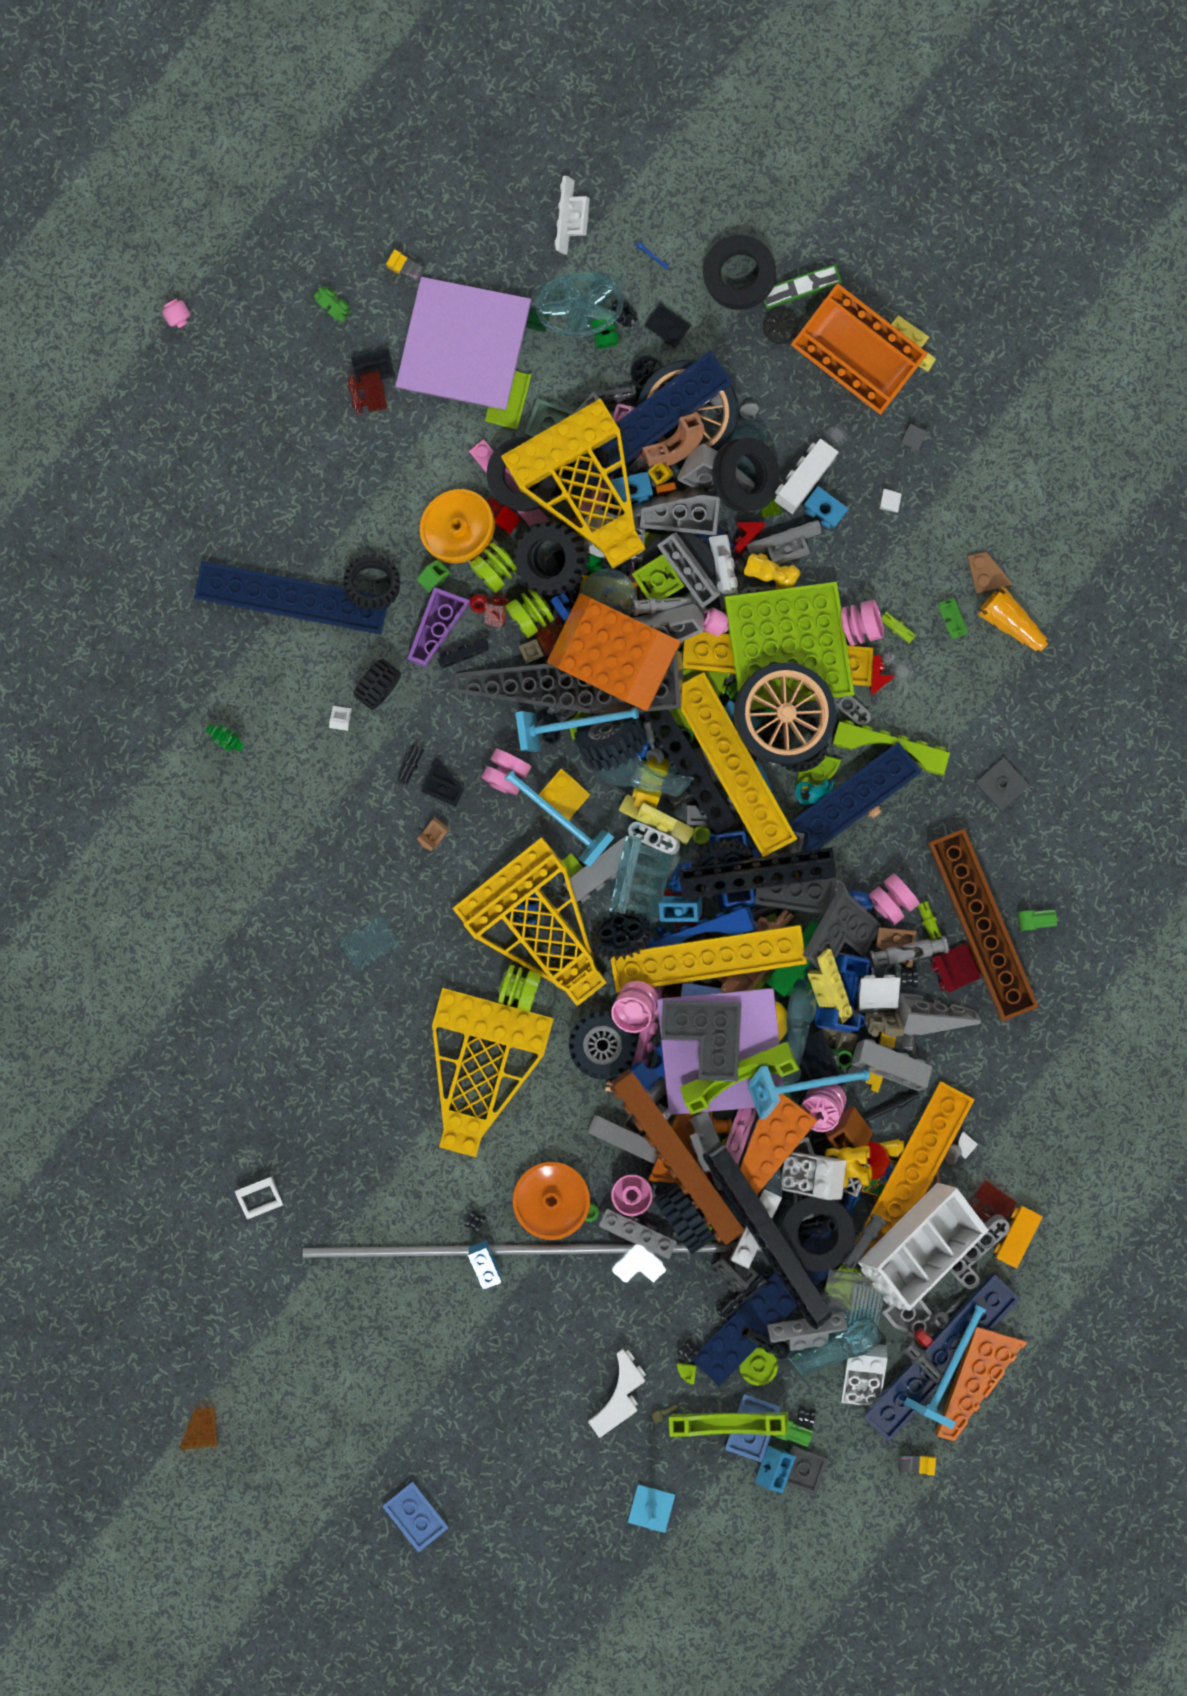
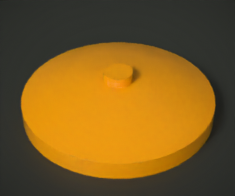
M454 489L437 496L426 507L420 521V536L425 548L435 558L446 563H463L477 557L489 545L495 529V518L489 504L479 494L466 489Z

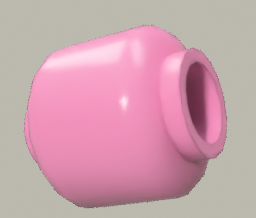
M177 298L165 304L162 311L168 325L171 327L177 325L178 328L187 324L188 321L186 319L191 315L184 301H178Z
M715 608L703 612L704 631L715 636L727 632L728 616L726 613Z

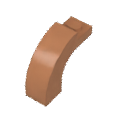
M698 413L679 417L678 429L672 437L663 442L642 448V454L648 466L663 462L666 466L675 464L687 457L699 445L704 434V425Z

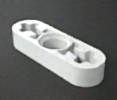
M633 822L628 828L630 837L667 854L673 855L680 848L679 841L676 838L640 822ZM635 828L646 832L645 835L634 832ZM653 833L658 835V840L655 843L650 842V836ZM663 840L673 844V847L669 848L663 845Z

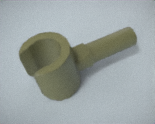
M677 1405L657 1410V1412L654 1411L652 1413L653 1422H662L663 1415L677 1410Z

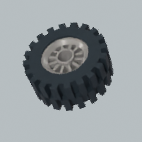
M591 713V714L588 715V716H589V717L598 716V714H595V715H594V714ZM633 717L580 726L576 728L577 732L574 734L575 743L585 763L591 769L595 768L597 771H601L602 768L608 771L611 767L617 769L620 768L619 765L622 763L624 765L628 764V760H634L637 757L636 753H641L643 751L642 746L647 744L646 733L640 719H633Z
M594 1012L582 1018L573 1028L569 1038L570 1056L576 1067L585 1075L596 1079H610L623 1073L632 1063L636 1052V1037L634 1033L619 1028L613 1021L610 1012ZM599 1031H603V1038H601ZM606 1031L611 1033L607 1038H605ZM594 1033H597L598 1040L592 1036ZM613 1035V1036L615 1037V1039L612 1040V1041H609V1039H610L611 1036ZM592 1038L596 1042H589V1039ZM606 1040L608 1042L607 1050L600 1051L597 1048L598 1041ZM617 1042V1046H612L610 1044ZM588 1045H595L594 1048L588 1049ZM610 1048L616 1049V1052L613 1053ZM597 1050L592 1056L590 1051ZM607 1051L613 1055L611 1058L608 1057ZM600 1053L599 1059H596L595 1056ZM603 1053L606 1056V1060H602Z
M676 1182L652 1199L691 1255L715 1239V1236Z

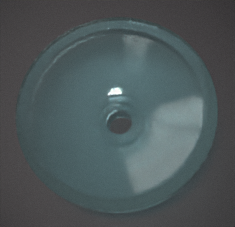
M610 568L593 572L586 578L580 590V593L627 616L632 614V599H637L635 586L631 579L623 572ZM605 593L608 595V599L606 601L602 599V596Z

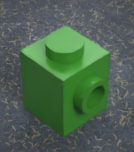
M437 559L424 569L417 578V581L431 593L434 587L438 588L443 584L451 572Z

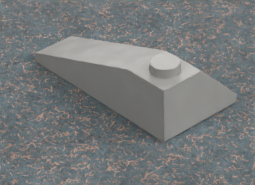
M899 993L898 1014L905 1029L904 1034L924 1035L981 1023V1019L974 1009L952 1004L949 1008L942 1004L940 1000L935 999L934 1003L923 1001L924 996Z

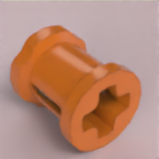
M712 1117L716 1133H726L729 1136L732 1119L723 1120Z

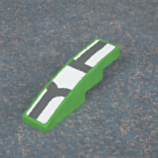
M837 266L826 267L775 285L769 296L764 300L766 308L771 309L784 303L793 302L805 296L808 297L834 287L837 283L841 284L842 281Z

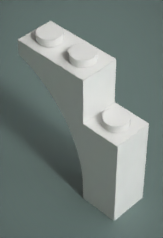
M623 1348L617 1352L619 1378L614 1394L606 1406L588 1420V1423L599 1438L637 1412V1401L632 1395L628 1397L627 1394L645 1382L644 1376L646 1374L640 1365L638 1367L634 1365L632 1361L635 1358L629 1350L625 1351Z

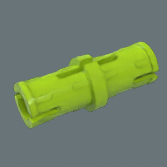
M888 611L881 617L882 622L892 630V633L899 635L908 644L917 635L904 626L903 621H898Z
M929 902L919 904L917 907L923 919L922 924L927 929L930 941L942 937L936 924L937 918L933 916Z

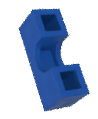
M661 1040L652 1047L658 1057L654 1067L647 1068L643 1062L637 1061L629 1068L646 1092L654 1087V1082L658 1078L662 1079L665 1077Z

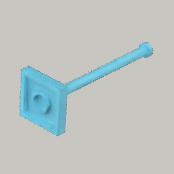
M632 707L631 710L537 726L536 713L515 712L521 751L529 752L541 751L539 734L631 717L633 719L639 718L638 708Z
M513 770L505 776V780H510L587 846L578 858L584 865L590 867L614 839L610 833L601 830L595 839L591 840L520 780Z
M764 1066L758 1069L747 1085L759 1118L765 1119L780 1102L778 1094L861 1079L867 1081L870 1079V1073L868 1069H862L861 1072L775 1087L768 1067Z
M978 1305L974 1307L976 1310L930 1404L924 1406L908 1397L904 1402V1405L951 1429L954 1428L956 1422L938 1413L937 1406L982 1314L986 1312V1309Z
M638 1484L628 1523L665 1533L675 1494Z

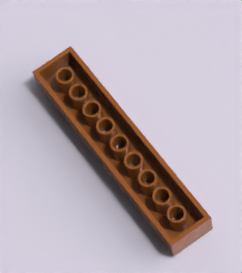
M965 828L929 842L927 844L1000 1022L1038 1008L1039 1006Z
M627 1069L610 1082L612 1084L611 1091L618 1100L622 1098L624 1102L621 1105L629 1116L634 1115L635 1118L632 1121L640 1131L644 1130L646 1132L644 1138L651 1147L656 1146V1155L662 1163H668L666 1169L674 1179L678 1178L680 1180L677 1183L685 1195L689 1193L691 1196L688 1198L696 1211L701 1210L702 1213L699 1215L708 1227L710 1225L713 1227L710 1231L718 1242L723 1241L727 1245L745 1232L634 1073Z

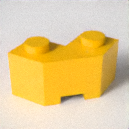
M654 755L648 761L643 760L640 769L643 772L639 787L635 786L632 795L635 798L633 806L641 808L642 804L645 803L657 809L670 766L667 759L664 758L658 765Z

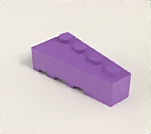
M434 587L407 658L408 662L427 668L469 607L470 600Z

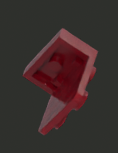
M966 944L949 950L948 953H942L931 958L930 966L934 974H938L940 979L938 984L942 991L945 990V993H950L980 979L979 971Z

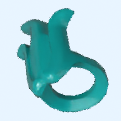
M826 779L820 785H813L807 781L800 782L795 789L796 799L803 805L815 804L833 790L835 781L832 780L829 785ZM805 785L809 787L810 797L808 800L803 799L801 796V788Z

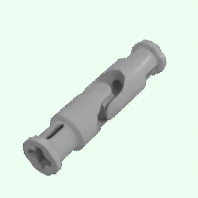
M942 936L941 939L931 941L926 939L905 944L904 946L888 947L883 951H870L869 955L872 967L876 968L877 965L887 963L891 965L905 960L930 957L935 953H948L949 949L946 937ZM913 947H920L917 954L913 951Z

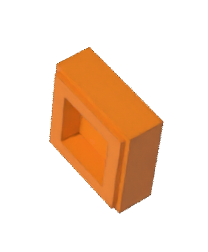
M675 482L656 486L657 496H666L676 491Z

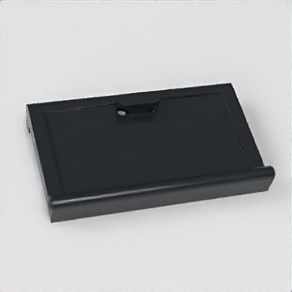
M822 1030L792 1043L809 1081L842 1075Z

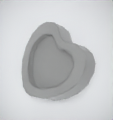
M754 402L743 404L740 407L742 418L747 422H753L759 406Z
M951 1144L944 1157L946 1162L951 1165L955 1164L957 1158L962 1154L961 1148Z

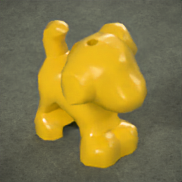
M752 553L748 558L744 574L749 577L754 576L766 582L775 580V590L795 587L800 571L795 565L780 567L775 562L770 561L767 555Z
M869 1146L857 1148L844 1147L841 1149L830 1148L825 1151L826 1157L833 1155L838 1159L846 1160L843 1189L848 1186L849 1178L859 1179L862 1186L870 1185L872 1167L860 1165H867L868 1163L867 1158L870 1157Z

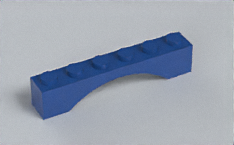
M743 905L732 908L733 912L726 915V912L714 915L715 919L708 921V918L698 921V925L691 928L690 925L679 928V933L673 934V931L662 935L663 939L657 941L655 938L649 939L650 944H645L646 948L685 943L688 939L704 932L717 931L739 935L757 929V925L750 907L744 908Z

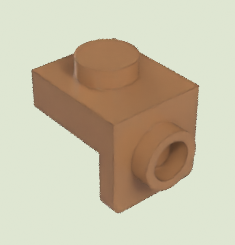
M434 818L417 840L423 848L432 851L450 829L437 818Z

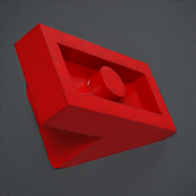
M489 497L486 502L493 511L495 525L511 535L521 518L507 506H502Z
M737 522L735 526L745 536L740 535L735 540L733 550L740 554L747 547V544L751 543L765 528L766 524L764 522Z
M873 655L870 695L877 693L895 677L892 675H880V672L884 671V661H881V655Z

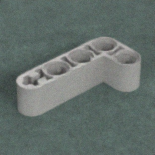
M594 1115L587 1133L649 1162L656 1163L658 1159L655 1153L657 1150L656 1146L651 1147L644 1137Z
M994 1215L984 1224L989 1230L985 1234L990 1236L988 1241L982 1242L980 1239L972 1247L975 1248V1252L971 1255L965 1254L959 1260L961 1261L960 1266L950 1269L951 1273L968 1289L975 1288L979 1284V1277L971 1266L1009 1232V1223L1002 1215ZM1000 1223L1003 1226L1000 1228L996 1224ZM967 1275H974L971 1281H965Z

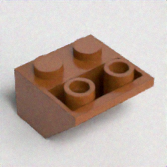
M853 1105L841 1114L839 1122L834 1129L826 1131L825 1134L834 1148L841 1149L844 1147L857 1148L867 1146L873 1132Z

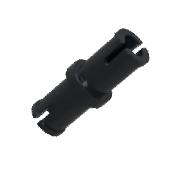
M416 745L412 746L407 760L403 762L404 766L397 780L405 784L409 783L414 770L418 768L417 764L424 749Z

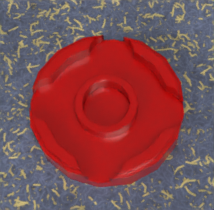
M869 1141L867 1146L870 1147V1157L867 1158V1164L872 1167V1180H877L887 1172L886 1169L890 1164L889 1153L883 1145Z

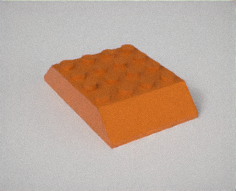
M838 283L791 343V346L880 415L928 355L919 345Z
M579 593L547 663L648 712L681 641Z

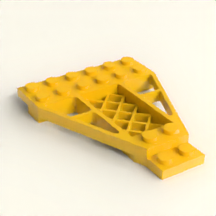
M601 398L501 456L520 491L591 542L594 547L604 554L612 569L645 550V546L635 530L620 429ZM617 437L621 460L604 469L592 451ZM580 460L590 462L588 471L578 469ZM576 461L575 468L567 466ZM593 463L600 474L591 472ZM619 467H622L627 497L625 503L607 476ZM563 469L573 471L571 481L561 478ZM576 473L587 475L584 484L574 481ZM552 475L562 494L545 503L529 491L528 488ZM589 476L600 478L598 487L587 485ZM602 480L605 481V483H606V485L608 486L609 490H608V489H604V488H600V487H601V484H602ZM562 483L570 484L568 492ZM573 485L583 487L581 497L571 494ZM586 488L596 491L594 500L584 498ZM599 491L609 494L607 503L597 501ZM612 495L614 496L618 505L610 504ZM572 499L580 500L578 509ZM562 500H567L582 528L576 526L553 509L552 506ZM583 501L593 503L591 512L580 510ZM596 504L606 507L604 516L594 514ZM609 508L619 510L616 519L607 517ZM582 515L589 516L587 524L583 519ZM592 517L602 519L600 528L590 526ZM605 520L611 521L608 524L604 525Z
M543 837L452 908L474 939L483 942L531 971L542 974L543 978L564 990L577 1006L608 982L596 968L597 965L567 868ZM562 872L571 898L562 906L556 908L542 892L541 887L558 873ZM535 892L538 897L530 896ZM526 900L525 909L515 908ZM529 900L539 901L538 911L528 910ZM542 902L544 903V905L548 908V910H549L550 912H542V911H541V909H542ZM571 902L583 940L577 936L560 914V910ZM514 911L525 913L524 923L513 922ZM527 913L538 914L537 924L526 923ZM541 915L552 916L551 926L540 925ZM554 917L556 918V920L560 923V925H561L562 927H554V926H553V925H554ZM500 919L504 920L518 938L506 950L482 936L485 931ZM516 925L523 926V933ZM526 926L537 928L536 938L525 937ZM539 928L550 929L549 939L539 938ZM553 930L564 931L563 941L552 940ZM566 932L574 942H565ZM528 940L535 941V948ZM538 941L549 943L548 953L537 952ZM522 943L543 970L512 954L510 950L517 944ZM552 943L562 944L561 954L551 953ZM565 945L576 946L575 956L564 955ZM578 947H579L580 950L582 951V953L579 954V955H578ZM540 955L547 956V963ZM550 957L561 958L560 968L549 967ZM564 958L573 959L563 967Z
M442 988L432 1023L444 1129L439 1144L440 1148L473 1157L477 1156L481 1138L544 1056L554 1018ZM438 1027L464 1034L465 1038L459 1059L454 1060L439 1056ZM469 1036L477 1037L468 1043ZM479 1039L484 1050L474 1055L469 1045ZM481 1039L496 1043L486 1048ZM500 1044L506 1045L505 1052L502 1050ZM498 1045L503 1055L492 1060L487 1050ZM467 1047L472 1057L463 1061ZM514 1047L538 1054V1058L523 1078L508 1075L504 1072L510 1048ZM486 1052L490 1062L481 1067L476 1056ZM503 1057L499 1071L494 1062ZM474 1058L479 1068L468 1073L464 1063ZM440 1059L453 1062L457 1066L448 1099L444 1098ZM492 1063L497 1074L487 1078L482 1068ZM462 1065L467 1075L458 1080ZM480 1070L486 1080L475 1085L470 1075ZM498 1076L495 1089H493L489 1080ZM469 1077L474 1087L464 1092L458 1082ZM508 1077L519 1080L517 1086L498 1111L493 1112L501 1079ZM487 1082L492 1092L482 1097L477 1087ZM457 1084L462 1094L453 1098ZM476 1089L481 1099L470 1104L465 1094ZM493 1094L490 1107L488 1108L484 1099ZM464 1096L468 1106L459 1111L454 1100ZM482 1100L487 1111L477 1116L472 1106ZM451 1102L456 1111L449 1110ZM470 1107L475 1117L460 1112ZM488 1113L486 1120L479 1118Z

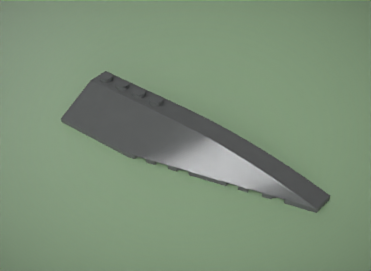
M676 651L648 712L681 708L683 685L681 652ZM551 664L454 673L455 692L598 715L631 710L632 707H636ZM459 677H466V690L459 689ZM638 708V712H647L641 708Z

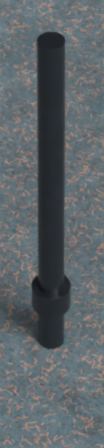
M917 1091L905 1096L901 1095L895 1098V1101L862 1115V1118L865 1122H868L898 1107L903 1108L907 1106V1103L920 1098ZM824 1133L812 1140L816 1146L829 1139Z

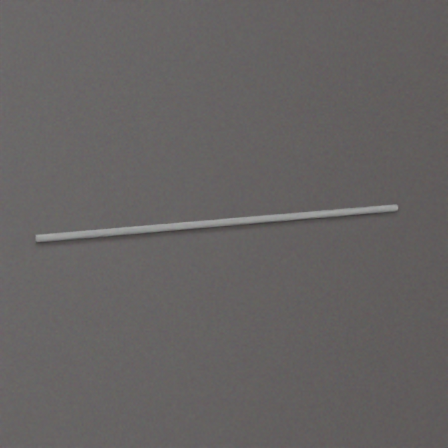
M710 1242L697 1252H726L730 1247L734 1249L737 1242H729L727 1245L724 1242ZM635 1243L489 1245L493 1255L654 1253ZM676 1243L672 1253L689 1252L684 1243ZM471 1246L303 1248V1258L468 1255L469 1247Z

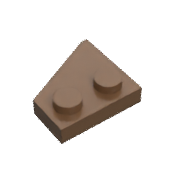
M987 552L967 557L976 594L999 589L1002 585L1004 587L1012 586V582Z
M878 927L875 946L885 950L888 947L904 946L905 944L913 943L916 941L917 931ZM913 960L901 962L909 968L913 967Z

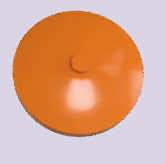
M558 1162L541 1163L527 1170L518 1180L513 1193V1209L517 1220L527 1232L541 1239L557 1240L573 1234L582 1226L590 1209V1192L583 1177L572 1167Z

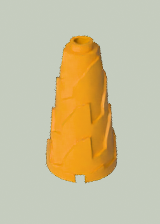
M1003 585L1000 586L999 590L1002 592L994 591L980 609L982 611H978L977 615L1035 652L1037 650L1041 652L1048 644L1046 642L1047 637L1013 598L1007 588Z

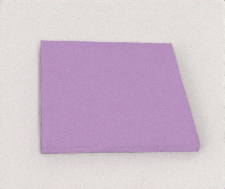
M421 277L395 387L507 410L532 300L530 298Z
M774 988L657 999L660 1032H662L663 1000L741 1003L739 1062L779 1045ZM661 1039L669 1115L690 1113L684 1103L680 1086L698 1079L700 1042ZM770 1074L775 1087L784 1085L783 1077L779 1074ZM753 1077L730 1086L710 1102L709 1108L700 1112L754 1108L755 1105L747 1085Z

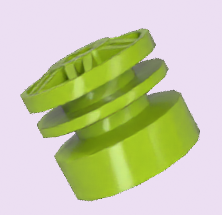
M491 542L489 547L493 553L485 549L483 552L487 559L484 560L477 556L469 563V566L480 579H485L484 583L494 593H497L505 585L501 576L504 575L511 580L513 577L508 570L510 569L516 574L515 570L518 568L515 564L513 565L512 557L503 548Z
M528 589V592L532 598L529 599L525 593H522L524 601L522 605L516 599L505 605L508 613L514 621L518 622L520 630L527 639L538 632L535 625L536 622H539L543 627L547 626L543 617H546L550 623L554 621L551 609L544 598L536 591H531L530 589Z
M510 964L508 970L504 973L499 988L498 1002L503 1004L505 997L509 996L508 1006H511L514 999H518L517 1008L530 1012L542 974L529 971L526 978L522 977L523 968L519 967L518 973L515 975L513 974L515 965Z

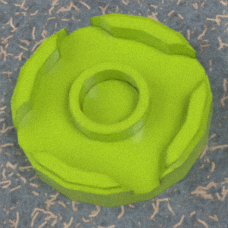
M757 1347L739 1366L740 1373L744 1380L752 1385H765L771 1382L777 1374V1359L774 1354L767 1353L763 1347Z

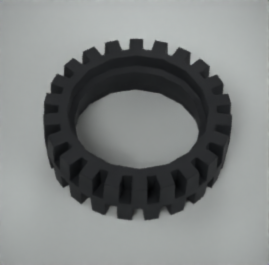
M368 554L363 555L362 559L359 556L356 558V562L353 560L350 566L346 568L343 580L344 592L353 606L356 604L360 610L362 607L364 611L372 609V612H376L377 608L380 611L384 610V606L388 608L391 606V602L394 603L396 597H398L400 590L399 571L394 563H390L388 558L384 560L381 555L377 558L376 554H371V557H368ZM364 569H379L389 576L390 588L382 596L374 598L364 597L354 589L353 580L356 574Z
M807 714L796 715L802 721L816 728L818 727L819 722L816 723L817 719L814 717L810 718V715ZM793 720V723H794L795 725L803 726V725H801V724H799V723H797L796 721ZM782 723L771 746L785 750ZM803 726L810 732L812 736L814 735L815 732L813 730ZM826 743L817 754L807 761L780 765L782 767L787 766L786 769L789 771L793 770V772H804L813 769L825 759L824 756L827 755L828 751L826 749L829 747V743Z

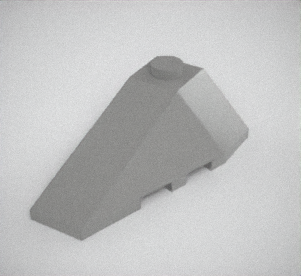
M703 443L695 448L688 455L678 475V481L694 488H699V486L708 487V491L715 492L712 470L718 451ZM736 468V479L739 487L745 493L750 494L754 489L755 483Z
M699 495L642 508L640 528L717 535L720 498Z
M922 1299L910 1311L902 1308L898 1309L894 1305L889 1306L886 1302L881 1311L893 1327L916 1339L914 1333L919 1328L931 1338L940 1330L938 1329L940 1326L938 1320L935 1323L930 1322L932 1312Z

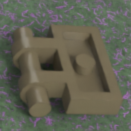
M879 1010L878 1014L865 1013V1023L868 1032L872 1036H878L879 1032H883L884 1035L889 1037L904 1036L905 1029L898 1011Z

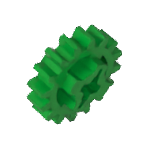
M209 724L205 730L206 733L212 736L210 741L229 752L233 748L241 753L245 744L237 740L239 738L238 734L219 724L218 728Z

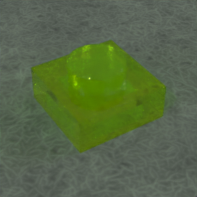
M777 495L765 508L761 509L762 517L782 515L781 506L774 501Z

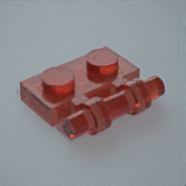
M379 370L360 374L362 382L358 383L355 380V376L347 377V388L351 392V404L355 408L356 414L363 413L362 406H368L369 412L387 408ZM364 389L365 398L360 399L358 390Z
M561 616L555 619L558 624L557 627L553 628L549 623L535 633L548 658L565 625V621Z
M986 1180L974 1194L980 1200L976 1205L971 1200L968 1202L975 1213L986 1222L992 1216L998 1214L1006 1219L1017 1204V1202ZM985 1204L994 1210L991 1215L982 1209Z

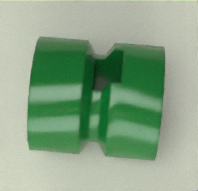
M613 316L600 317L590 322L592 333L596 334L594 337L596 349L613 347L620 343L618 332L614 331L616 323Z

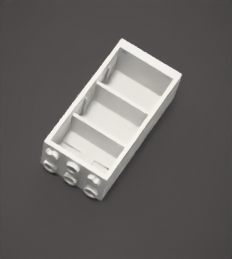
M936 1183L858 1263L862 1267V1273L866 1277H870L873 1281L872 1286L883 1294V1300L889 1306L894 1305L898 1309L902 1308L910 1311L989 1230L957 1188Z

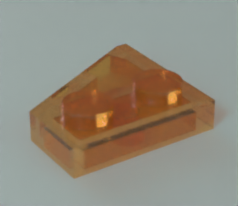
M215 1407L194 1409L191 1421L180 1445V1450L217 1447Z

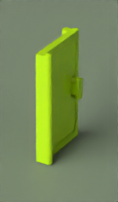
M515 371L507 410L488 407L484 421L518 430L532 374Z

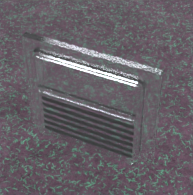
M829 1269L824 1302L831 1311V1314L844 1313L847 1330L828 1334L876 1341L883 1305V1294L872 1286L873 1281L870 1277L868 1278L864 1274Z

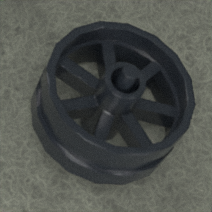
M653 356L640 357L631 367V380L635 386L643 389L640 384L645 380L647 382L651 375L658 370H653L656 363L659 364L660 368L665 365ZM652 361L650 367L648 368L646 362ZM637 374H642L643 376L637 380Z

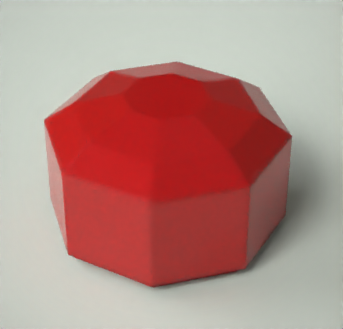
M476 594L471 598L470 607L474 613L482 614L487 610L489 601L485 595Z
M921 1328L914 1333L916 1340L922 1346L929 1347L933 1343V1339Z

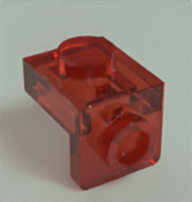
M500 596L490 598L485 603L484 625L503 628L505 626V605L509 603V600H505Z

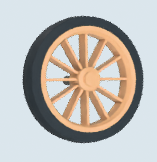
M697 360L674 361L658 369L645 383L638 405L657 392L663 384L666 385L669 379L678 376ZM732 384L719 393L723 404L701 407L697 410L720 407L724 409L722 422L698 413L700 418L720 425L718 432L713 438L704 429V435L709 441L703 444L716 451H719L730 440L738 421V401ZM663 436L654 444L663 442L667 439Z
M774 663L762 667L745 681L736 697L734 721L738 735L744 745L754 755L767 762L789 765L808 760L825 746L835 726L836 707L828 685L817 673L803 665ZM781 678L782 704L767 681ZM785 678L799 681L788 703L786 701ZM763 684L778 707L755 696V693ZM801 684H804L813 694L793 706L792 702ZM815 696L819 711L796 712V707ZM754 699L775 710V712L750 713L752 700ZM819 714L818 727L816 728L802 721L796 715ZM774 715V720L757 731L754 730L751 716ZM778 720L779 722L769 743H765L757 733ZM793 720L815 732L807 743L793 723ZM782 723L785 750L771 746ZM788 723L803 746L789 750Z

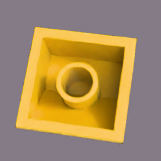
M560 769L540 792L539 796L569 820L590 794L564 770Z

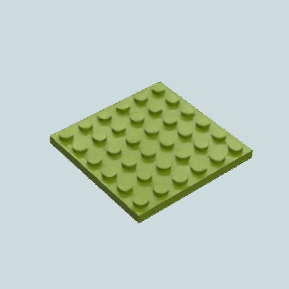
M837 582L724 597L738 692L745 681L762 667L774 663H795L817 673L828 685L834 699L855 695L846 637L842 626ZM781 678L767 681L782 704ZM785 678L787 703L799 682L791 678ZM763 684L757 690L755 696L777 707ZM801 684L792 704L800 703L813 693L808 687ZM813 696L806 702H813L817 700L815 696ZM753 699L750 710L769 708Z

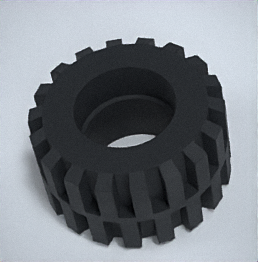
M382 658L375 662L362 677L354 690L353 696L370 710H374L383 703L400 680L401 672Z

